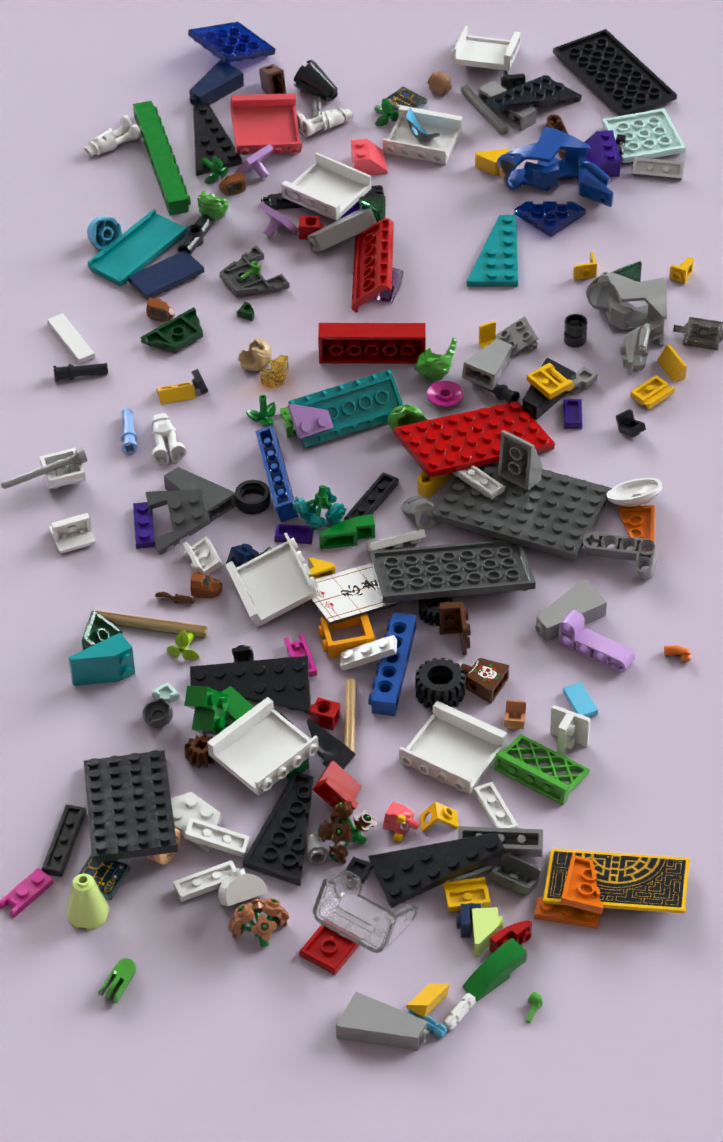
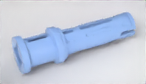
M125 408L121 412L123 433L121 434L123 444L121 449L123 453L131 455L138 450L136 444L137 434L134 432L133 411L130 409L129 414V408Z

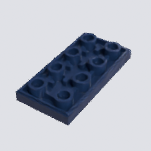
M184 250L129 276L128 282L146 299H149L191 278H195L205 271L204 267Z

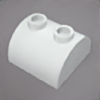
M76 448L40 456L41 467L72 456ZM73 463L43 475L48 489H58L61 486L77 484L86 480L84 468L80 463Z
M236 868L228 871L229 876L220 884L218 898L220 905L230 906L267 894L268 889L263 880L258 876L245 873L244 868Z

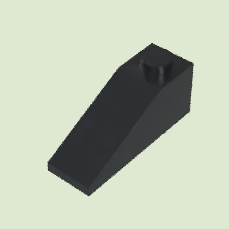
M308 719L307 725L312 738L315 735L318 737L319 750L317 754L324 760L322 764L327 767L331 761H334L344 770L356 754L344 743Z

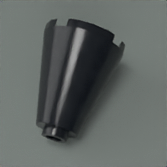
M308 60V64L305 67L302 65L294 77L296 82L294 86L307 93L319 96L324 100H334L338 95V88L315 61Z

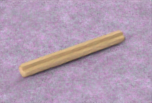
M346 679L344 744L355 753L356 681L355 679Z

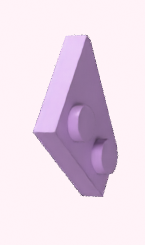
M295 404L287 405L298 439L334 428L328 410Z

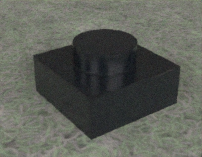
M199 370L191 371L194 377L191 381L195 389L199 388L202 394L208 392Z
M353 857L344 871V877L364 884L373 869L372 863Z

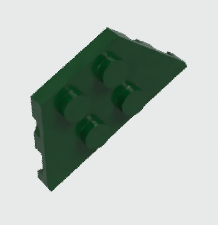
M193 307L141 336V343L176 353L202 338L203 331L196 314V309Z

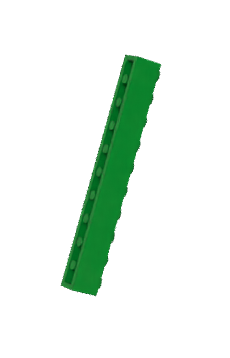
M152 101L133 104L134 118L141 130L142 140L169 216L189 212L188 205H191L190 196L187 195L186 185H183L182 175H179V166L176 165L175 155H172V147L169 145L168 136L165 135V128L162 126L161 117L158 116L157 106L154 107Z

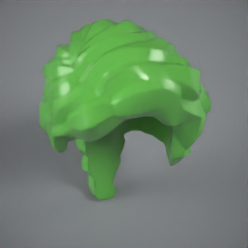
M201 191V194L197 197L201 216L203 214L208 215L214 222L225 217V213H227L229 208V202L226 198L215 197L214 193L206 195V191Z
M452 338L446 354L432 353L431 348L424 350L417 358L414 370L428 380H441L448 374L452 366L451 361L456 349V338Z
M406 404L395 407L388 416V425L393 433L395 427L429 419L424 417L423 412L417 407Z

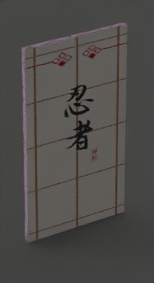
M371 563L315 579L318 585L315 588L318 596L310 599L329 625L410 602L383 603Z

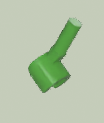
M253 261L251 269L240 276V279L244 280L252 274H260L261 265L257 266V261Z
M532 992L528 998V1003L532 1006L526 1018L527 1023H531L535 1011L543 1004L542 996L536 992Z

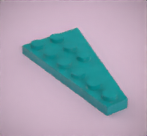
M499 215L466 281V287H518L516 215Z

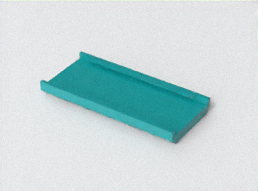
M153 209L88 261V268L91 272L118 286H122L128 281L129 276L141 271L188 233L187 229L189 226L183 227L157 214L156 210Z
M390 369L288 401L289 404L328 410L334 427L302 438L303 448L388 422V416L392 410L403 405Z

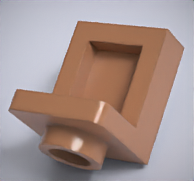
M507 700L504 728L510 730L524 729L526 701Z

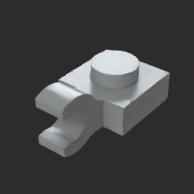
M585 367L581 368L576 372V378L571 380L575 383L574 388L568 392L573 395L577 394L581 386L587 388L597 381L598 375Z

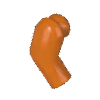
M679 645L664 646V656L680 655L682 662L691 660L690 655L692 653L690 649Z

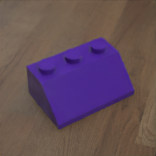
M613 130L596 131L584 142L591 147L586 152V161L597 165L609 177H620L621 159Z

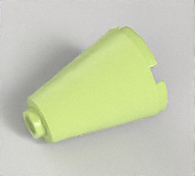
M79 874L72 883L66 915L69 923L75 928L79 929V927L86 928V930H92L106 922L109 906L94 878L89 874Z

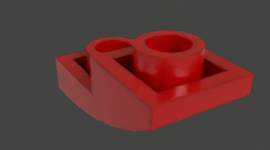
M530 920L522 921L501 929L490 937L489 950L494 953L511 938L520 945L526 943L532 936V922Z

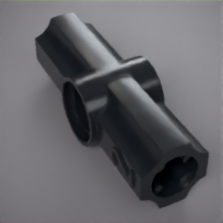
M203 214L195 224L188 227L187 235L177 247L178 252L186 250L191 255L196 247L203 244L204 236L213 225V220L208 215Z

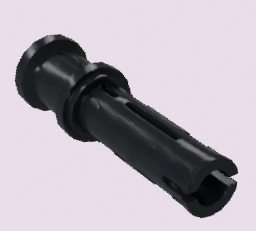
M107 363L73 366L71 364L64 367L53 366L55 382L58 379L69 378L73 380L79 376L108 374Z
M496 384L494 390L482 387L495 394L498 400H504L507 403L519 401L520 393L508 389V386L504 384Z

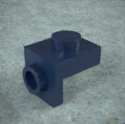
M249 544L231 547L226 564L232 561L237 568L247 561L254 559V553L257 551L252 549L253 547Z
M461 904V915L456 917L457 929H461V938H470L472 909L482 908V904Z

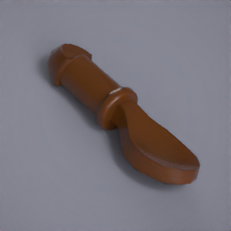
M164 591L155 594V597L169 598L174 603L193 604L195 602V598L178 594L172 596Z

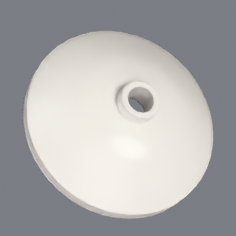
M655 478L630 480L616 485L607 492V499L611 503L623 507L644 506V504L650 502L660 493L663 488L662 482Z

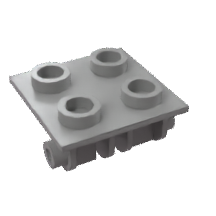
M525 316L496 334L497 339L512 345L510 357L526 347L532 351L537 349L538 343L536 341L539 338Z

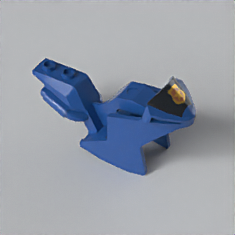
M544 127L538 142L507 152L497 159L500 176L511 190H516L521 185H529L548 191L552 186L558 185V178H577L580 196L612 207L614 193L607 188L610 183L609 176L594 163L586 161V152L591 147L560 130ZM560 149L566 150L565 158L562 160L555 157ZM524 160H538L537 164L526 161L523 169H516Z

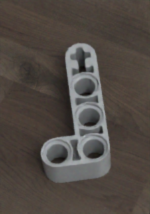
M593 532L587 533L583 537V545L589 555L635 561V568L641 579L648 580L653 577L658 558V551L654 541L644 538ZM611 544L615 545L613 548H607ZM630 546L634 547V548H633L632 550H630V551H627V550H626L627 547H630ZM647 549H652L649 553L644 552ZM644 566L649 567L647 570H641Z

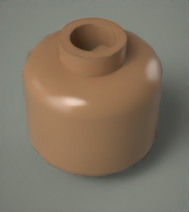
M440 71L432 73L427 82L429 89L438 95H443L445 92L449 93L452 88L450 84L451 78Z

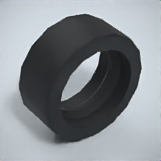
M247 480L240 483L235 490L236 507L246 514L264 512L271 502L269 487L266 483L259 480ZM250 493H257L263 496L256 501H248L242 498Z

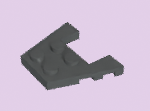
M257 245L251 248V252L244 253L239 261L232 262L219 272L220 278L236 297L290 288L289 282L282 274L265 280L261 274H252L244 280L240 279V276L251 269L253 261L258 262L264 259V253Z
M202 489L145 492L150 510L167 504L169 508L173 532L155 537L157 551L160 555L165 553V549L179 544L182 538L187 535L191 536L210 524Z

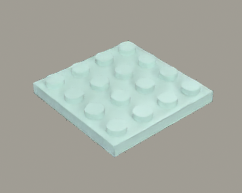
M664 108L602 120L605 130H613L615 140L617 134L626 136L624 154H619L622 163L634 162V157L656 158L685 153L686 147ZM617 144L618 152L620 153V144Z

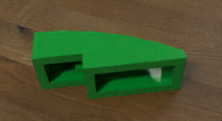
M373 514L347 519L319 533L320 549L356 546L357 540L375 538Z
M511 938L475 970L463 984V989L473 995L476 1001H479L508 980L510 973L526 962L527 951Z

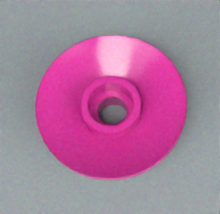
M438 381L428 388L427 397L431 403L437 406L450 407L462 400L463 390L455 382Z

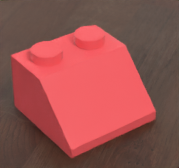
M368 139L351 140V158L354 169L368 175L387 174L385 155L381 148Z

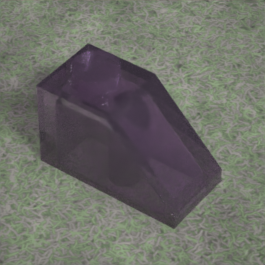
M392 268V290H384L376 295L375 300L393 303L400 289L404 271Z

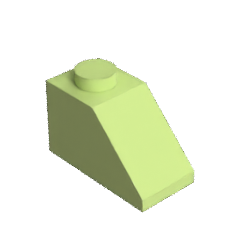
M498 907L472 909L475 957L480 956L489 947L490 937L497 933L499 929H503V917L498 916Z

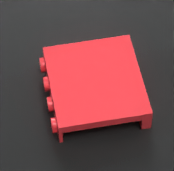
M296 93L231 95L230 111L236 155L254 154L268 144L273 147L271 153L295 154L301 152L303 142H300L295 106Z

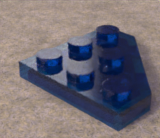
M526 201L514 209V214L552 237L584 216L586 209L574 201H567V204H557V201H543V204H533V201Z

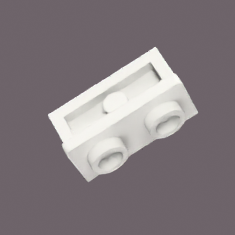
M207 536L192 546L187 542L183 543L186 549L184 554L190 561L192 560L193 563L190 565L196 573L200 572L202 575H209L223 565Z

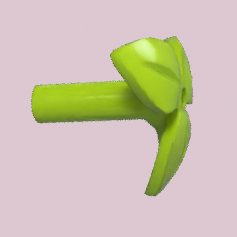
M185 629L182 630L175 639L178 647L169 646L167 648L168 654L178 658L180 653H182L183 658L188 661L199 659L197 652L187 649L195 634L193 632H188L187 634Z

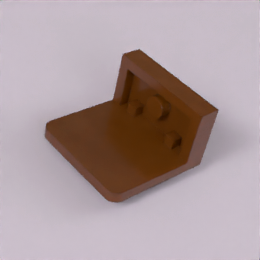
M463 601L439 603L440 635L459 633L462 654L467 655V649L470 648V637L467 636L471 635L470 624L466 622L468 621V609H464Z

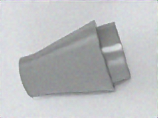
M311 834L307 837V859L312 864H322L326 860L327 850L320 841L319 836Z

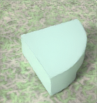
M168 682L152 691V696L157 700L163 698L168 702L180 698L179 693Z

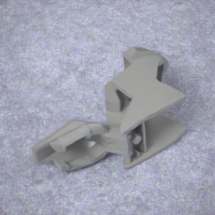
M603 272L588 286L586 290L587 299L593 308L607 312L609 322L616 326L619 331H630L624 335V343L620 345L621 355H624L623 367L627 368L628 375H631L633 367H637L638 371L645 368L649 342L654 340L658 345H664V319H667L665 279L659 278L636 282L615 273ZM644 300L648 305L634 307L629 302Z

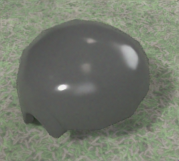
M160 698L146 704L143 709L144 721L154 728H162L169 724L173 718V709L170 702Z

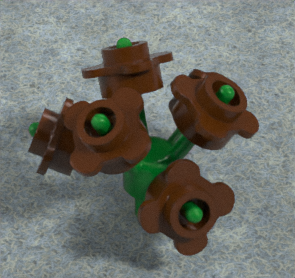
M342 801L336 804L333 809L334 813L330 816L331 824L324 820L323 824H320L317 829L318 836L321 837L322 842H325V840L331 841L332 839L333 843H336L335 845H329V856L331 859L344 864L346 863L345 858L349 854L346 847L350 842H358L363 845L366 842V837L361 835V831L366 832L370 827L377 825V821L373 819L369 811L364 809L360 814L353 816L356 826L354 827L349 817L353 814L351 808L352 801Z

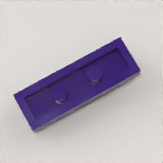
M147 502L133 503L136 549L155 547L153 510H150Z

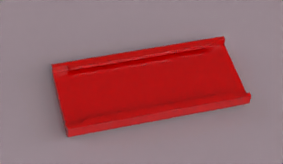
M389 218L381 219L355 236L352 310L356 313L359 306L386 289L392 290L394 222Z

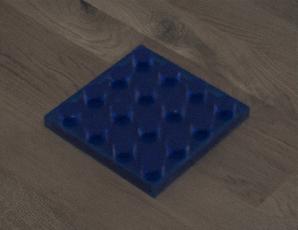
M240 22L189 29L188 31L189 37L221 59L223 63L229 64L234 61L275 55L276 49Z

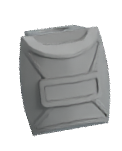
M413 496L403 502L401 506L402 511L414 514L418 530H425L435 526V521L432 520V508H435V506L425 496ZM422 512H425L430 518L429 523L426 525H422L420 522Z

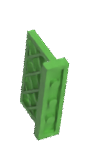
M522 734L504 751L499 750L496 753L493 768L561 805H564L568 795L582 782L590 769ZM522 742L529 747L519 748L518 745ZM531 753L532 757L523 758L522 754ZM535 753H543L546 756L536 757ZM517 754L518 758H515L511 755ZM559 761L563 765L554 766L553 762ZM548 762L549 766L540 767L539 763ZM527 763H534L535 767H532ZM576 770L580 774L571 775L570 771ZM566 771L567 775L557 776L556 772ZM544 772H552L553 776H550ZM562 781H569L570 785H567Z

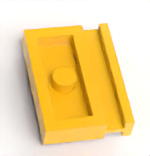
M655 375L630 391V397L642 406H647L649 410L674 394L675 388L669 387L667 382Z
M485 877L443 883L448 912L461 911V904L468 903L482 904V908L491 907Z

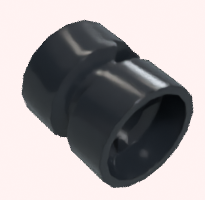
M571 314L566 317L564 324V342L566 345L581 347L586 343L588 323L586 317L580 314Z

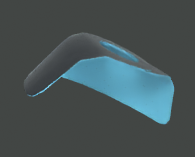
M411 107L409 108L406 118L411 132L417 139L427 140L440 136V133L428 134L418 122Z

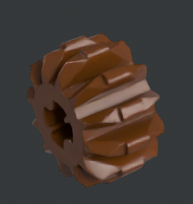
M196 734L195 739L189 738L184 748L185 758L191 766L196 765L199 769L200 766L204 765L207 768L208 764H214L215 760L209 756L207 742L213 737L207 738L205 734L199 737Z

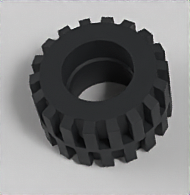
M433 658L432 661H425V665L421 664L415 676V695L419 703H424L426 708L431 707V710H433V705L436 701L450 707H457L459 702L463 701V696H465V674L463 668H460L458 663H453V660H445V658Z

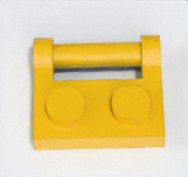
M551 363L527 374L526 378L531 385L549 400L566 390L571 391L575 386L573 381L567 380L556 371Z

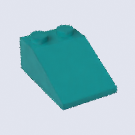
M121 633L68 657L72 684L74 686L119 682L135 674L133 648Z

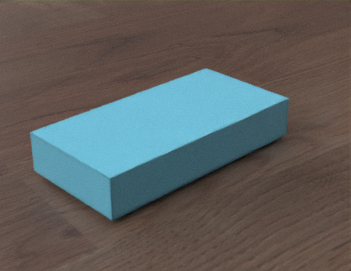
M582 682L563 688V693L575 713L588 718L598 715V709Z

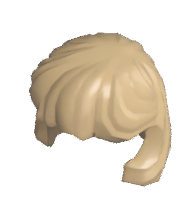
M262 339L253 340L249 344L248 351L242 350L237 357L238 361H240V367L248 371H259L265 368L272 359L271 346Z

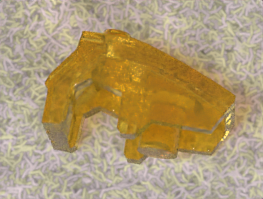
M280 355L275 360H269L271 369L261 368V384L277 389L283 385L289 370L288 356Z

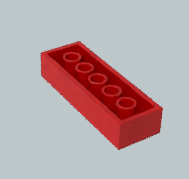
M319 323V364H416L419 355L426 350V323Z

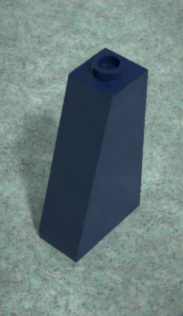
M220 60L189 90L190 103L195 107L202 104L211 105L243 87V72L225 60Z

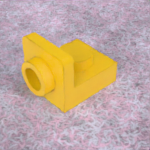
M687 257L680 266L672 264L670 266L669 279L685 284L693 273L694 258Z

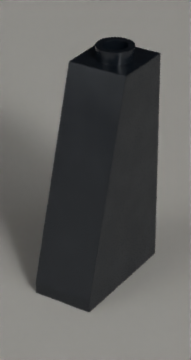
M548 357L542 364L544 366L551 363L555 370L567 380H574L576 378V372ZM530 385L522 399L523 411H527L534 420H537L565 396L568 391L566 390L549 400L533 385Z

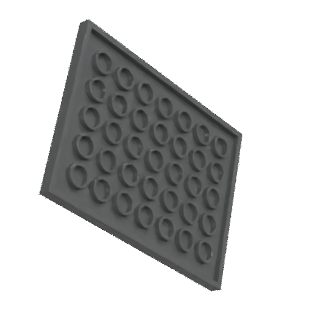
M499 462L477 468L505 486L503 493L493 499L487 498L480 491L456 476L433 513L432 520L576 560L583 547V537L593 529L608 501L607 492L612 488L542 469L541 480L527 491L498 476Z

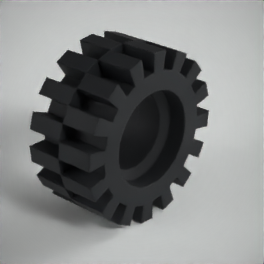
M451 597L420 599L419 616L421 621L424 620L425 624L429 622L431 626H433V623L439 626V609L433 610L430 608L439 607V603L453 602V599Z

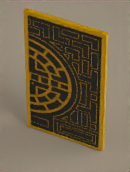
M551 848L544 897L542 899L543 904L562 905L560 902L571 857L576 855L593 860L597 876L596 883L600 890V901L603 904V908L685 914L690 858Z

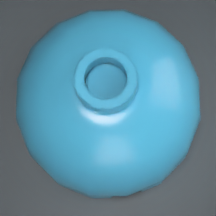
M99 216L90 222L87 235L92 245L103 250L122 235V229L116 219L108 216Z

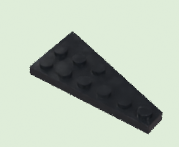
M543 75L488 98L487 105L498 111L515 109L516 106L528 108L529 104L544 106L556 104L557 101L569 103L571 99L577 102L581 101L582 95L567 88L563 83L552 80L550 76Z
M202 104L193 107L196 176L212 172L202 163L203 158H207L213 163V157H217L223 162V168L241 165V156L239 154L236 155L235 146L210 105Z
M308 656L190 666L191 686L210 687L219 692L231 686L246 700L260 703L269 697L273 701L274 706H282L290 710H300L305 713L309 712L311 694Z
M294 771L245 856L243 867L301 886L314 783L313 776Z
M496 832L375 854L368 857L389 905L393 908L507 852Z

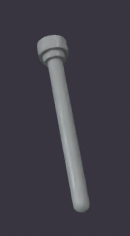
M83 448L78 449L68 458L6 480L1 483V487L6 489L73 463H80L81 465L88 462Z

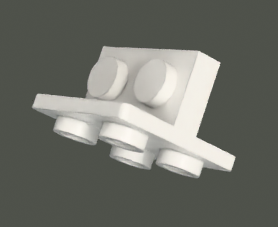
M88 513L53 522L49 526L52 537L61 554L96 544L91 531Z
M553 705L551 709L550 734L558 737L557 753L564 756L568 749H572L574 743L587 747L589 744L591 719Z

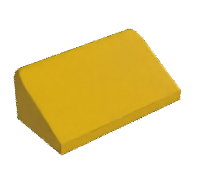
M667 344L658 357L657 362L673 382L683 380L686 377L687 365L672 346Z
M192 382L158 387L156 389L161 404L189 400L196 397Z
M429 983L406 1005V1008L425 1018L447 997L449 984Z

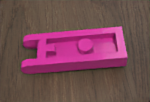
M300 634V641L290 643L288 637L284 638L289 657L308 656L310 677L317 676V669L304 634Z
M37 868L0 900V908L3 909L9 904L13 907L9 915L13 918L16 917L54 884L53 878Z

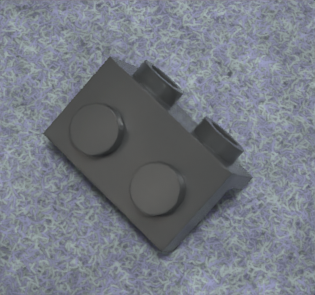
M505 853L502 855L500 864L491 871L489 879L495 881L498 885L514 890L518 894L527 896L537 887L541 868L514 855Z

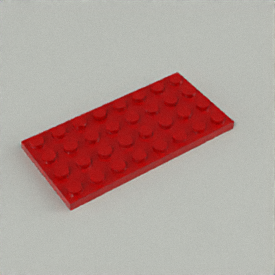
M518 401L403 425L393 429V435L429 478L470 469L473 465L479 467L499 462L502 430L533 444L537 453L552 450L555 447V442L527 411H523V407Z

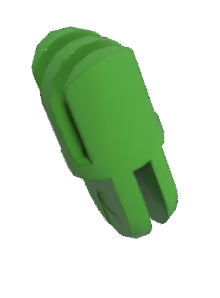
M129 958L119 960L98 991V994L103 996L107 990L105 998L110 1000L115 994L113 1002L117 1003L136 973L135 962Z

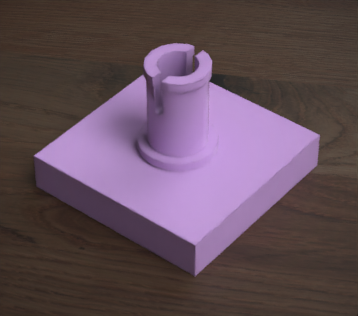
M268 144L246 158L234 173L242 172L244 175L254 168L261 180L265 179L270 173L262 162L272 152L273 147Z
M263 202L259 204L258 208L271 219L263 231L265 235L272 238L279 226L284 227L295 235L297 234L298 228L285 216Z

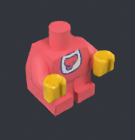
M392 802L385 813L382 829L394 831L393 840L400 843L403 835L407 834L410 828L418 830L420 822L413 820L414 812L406 806Z

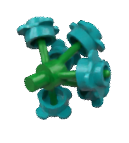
M324 485L319 486L315 499L305 502L303 497L298 499L296 496L294 503H292L296 514L299 513L300 517L306 520L305 523L311 524L310 528L314 530H321L322 526L328 527L330 523L331 525L339 523L347 510L343 503H335L337 497L331 493L330 487ZM321 508L328 509L325 513V518L320 517Z

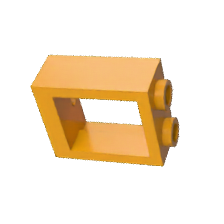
M367 611L329 622L326 617H320V626H317L319 637H323L322 648L324 652L327 651L329 659L340 657L341 652L375 641ZM360 626L362 633L360 637L332 641L329 631Z

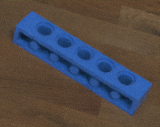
M272 425L255 431L280 521L284 522L299 517L298 513L296 514L295 510H293L294 496L274 427Z
M393 612L392 619L387 622L388 634H384V638L392 635L395 636L397 639V653L379 659L381 663H377L376 666L377 678H373L372 690L374 691L369 694L368 705H371L372 713L388 716L396 715L416 632V615Z

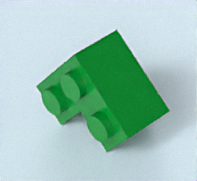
M187 686L184 706L195 710L192 730L202 734H219L223 731L226 723L225 715L229 704V695L210 687Z

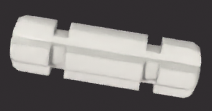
M470 993L465 994L462 998L463 1001H459L450 1012L451 1015L444 1019L443 1025L449 1030H453L457 1025L456 1022H460L469 1011L468 1008H472L476 1003V998Z

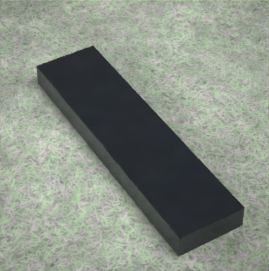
M383 472L344 517V521L358 516L373 514L399 484V479Z
M65 805L41 869L47 875L63 876L86 814L85 807Z

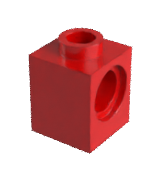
M320 216L299 217V240H308V235L323 228V223H320Z
M318 697L316 702L311 704L308 715L320 727L334 731L341 717L340 703Z

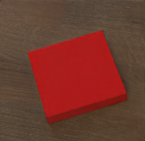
M323 922L299 951V956L336 975L359 947V941Z

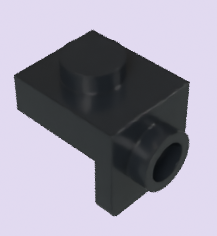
M504 70L503 77H501V85L506 90L524 84L525 74L508 75L507 70Z
M628 409L616 415L620 433L635 437L640 432L646 430L645 423L634 419L632 410Z
M239 645L236 648H232L234 662L255 661L251 646Z

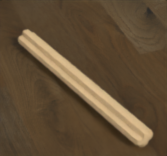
M98 610L94 614V621L177 634L185 629L187 634L188 632H193L198 637H206L208 631L207 626Z

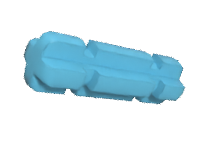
M411 1010L408 1011L409 1014L426 1020L427 1030L430 1033L434 1032L433 1035L443 1038L446 1034L447 1028L441 1023L437 1024V1021L428 1015L424 1018Z

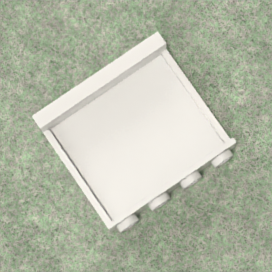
M468 26L464 27V30L460 32V37L457 38V43L454 44V49L451 50L453 64L510 71L520 48L521 32H514L511 40L468 36Z
M400 105L399 117L388 139H383L384 153L446 165L462 132L463 117L411 107L418 122L428 134L440 133L439 137L419 140L411 132L406 118L410 107Z
M315 153V163L293 183L285 180L281 184L282 197L337 221L371 190V176L324 155Z
M287 532L284 533L287 539L286 542L237 568L232 561L225 564L256 628L318 596L315 589L318 585L313 576L309 577L311 571L307 563L303 565L302 562L305 559L300 550L296 551L299 547L294 537L290 539Z
M269 697L207 742L209 756L258 796L264 791H268L277 781L284 779L290 771L298 768L303 761L315 755L319 750L318 737L315 735L310 739L275 711L273 701Z
M436 701L433 705L432 716L407 748H399V761L406 766L419 770L425 775L438 779L442 783L453 786L459 791L470 794L495 762L496 753L499 750L503 751L507 746V732Z

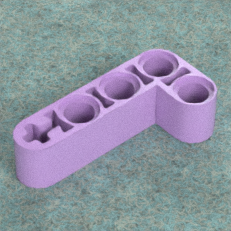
M571 610L559 625L560 644L620 673L625 672L635 659V653L620 643L584 628V616L577 610Z

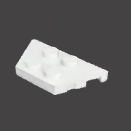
M189 792L171 798L174 826L180 830L182 836L185 835L190 818L219 826L222 818L221 812L194 793ZM191 841L206 853L209 852L210 847Z

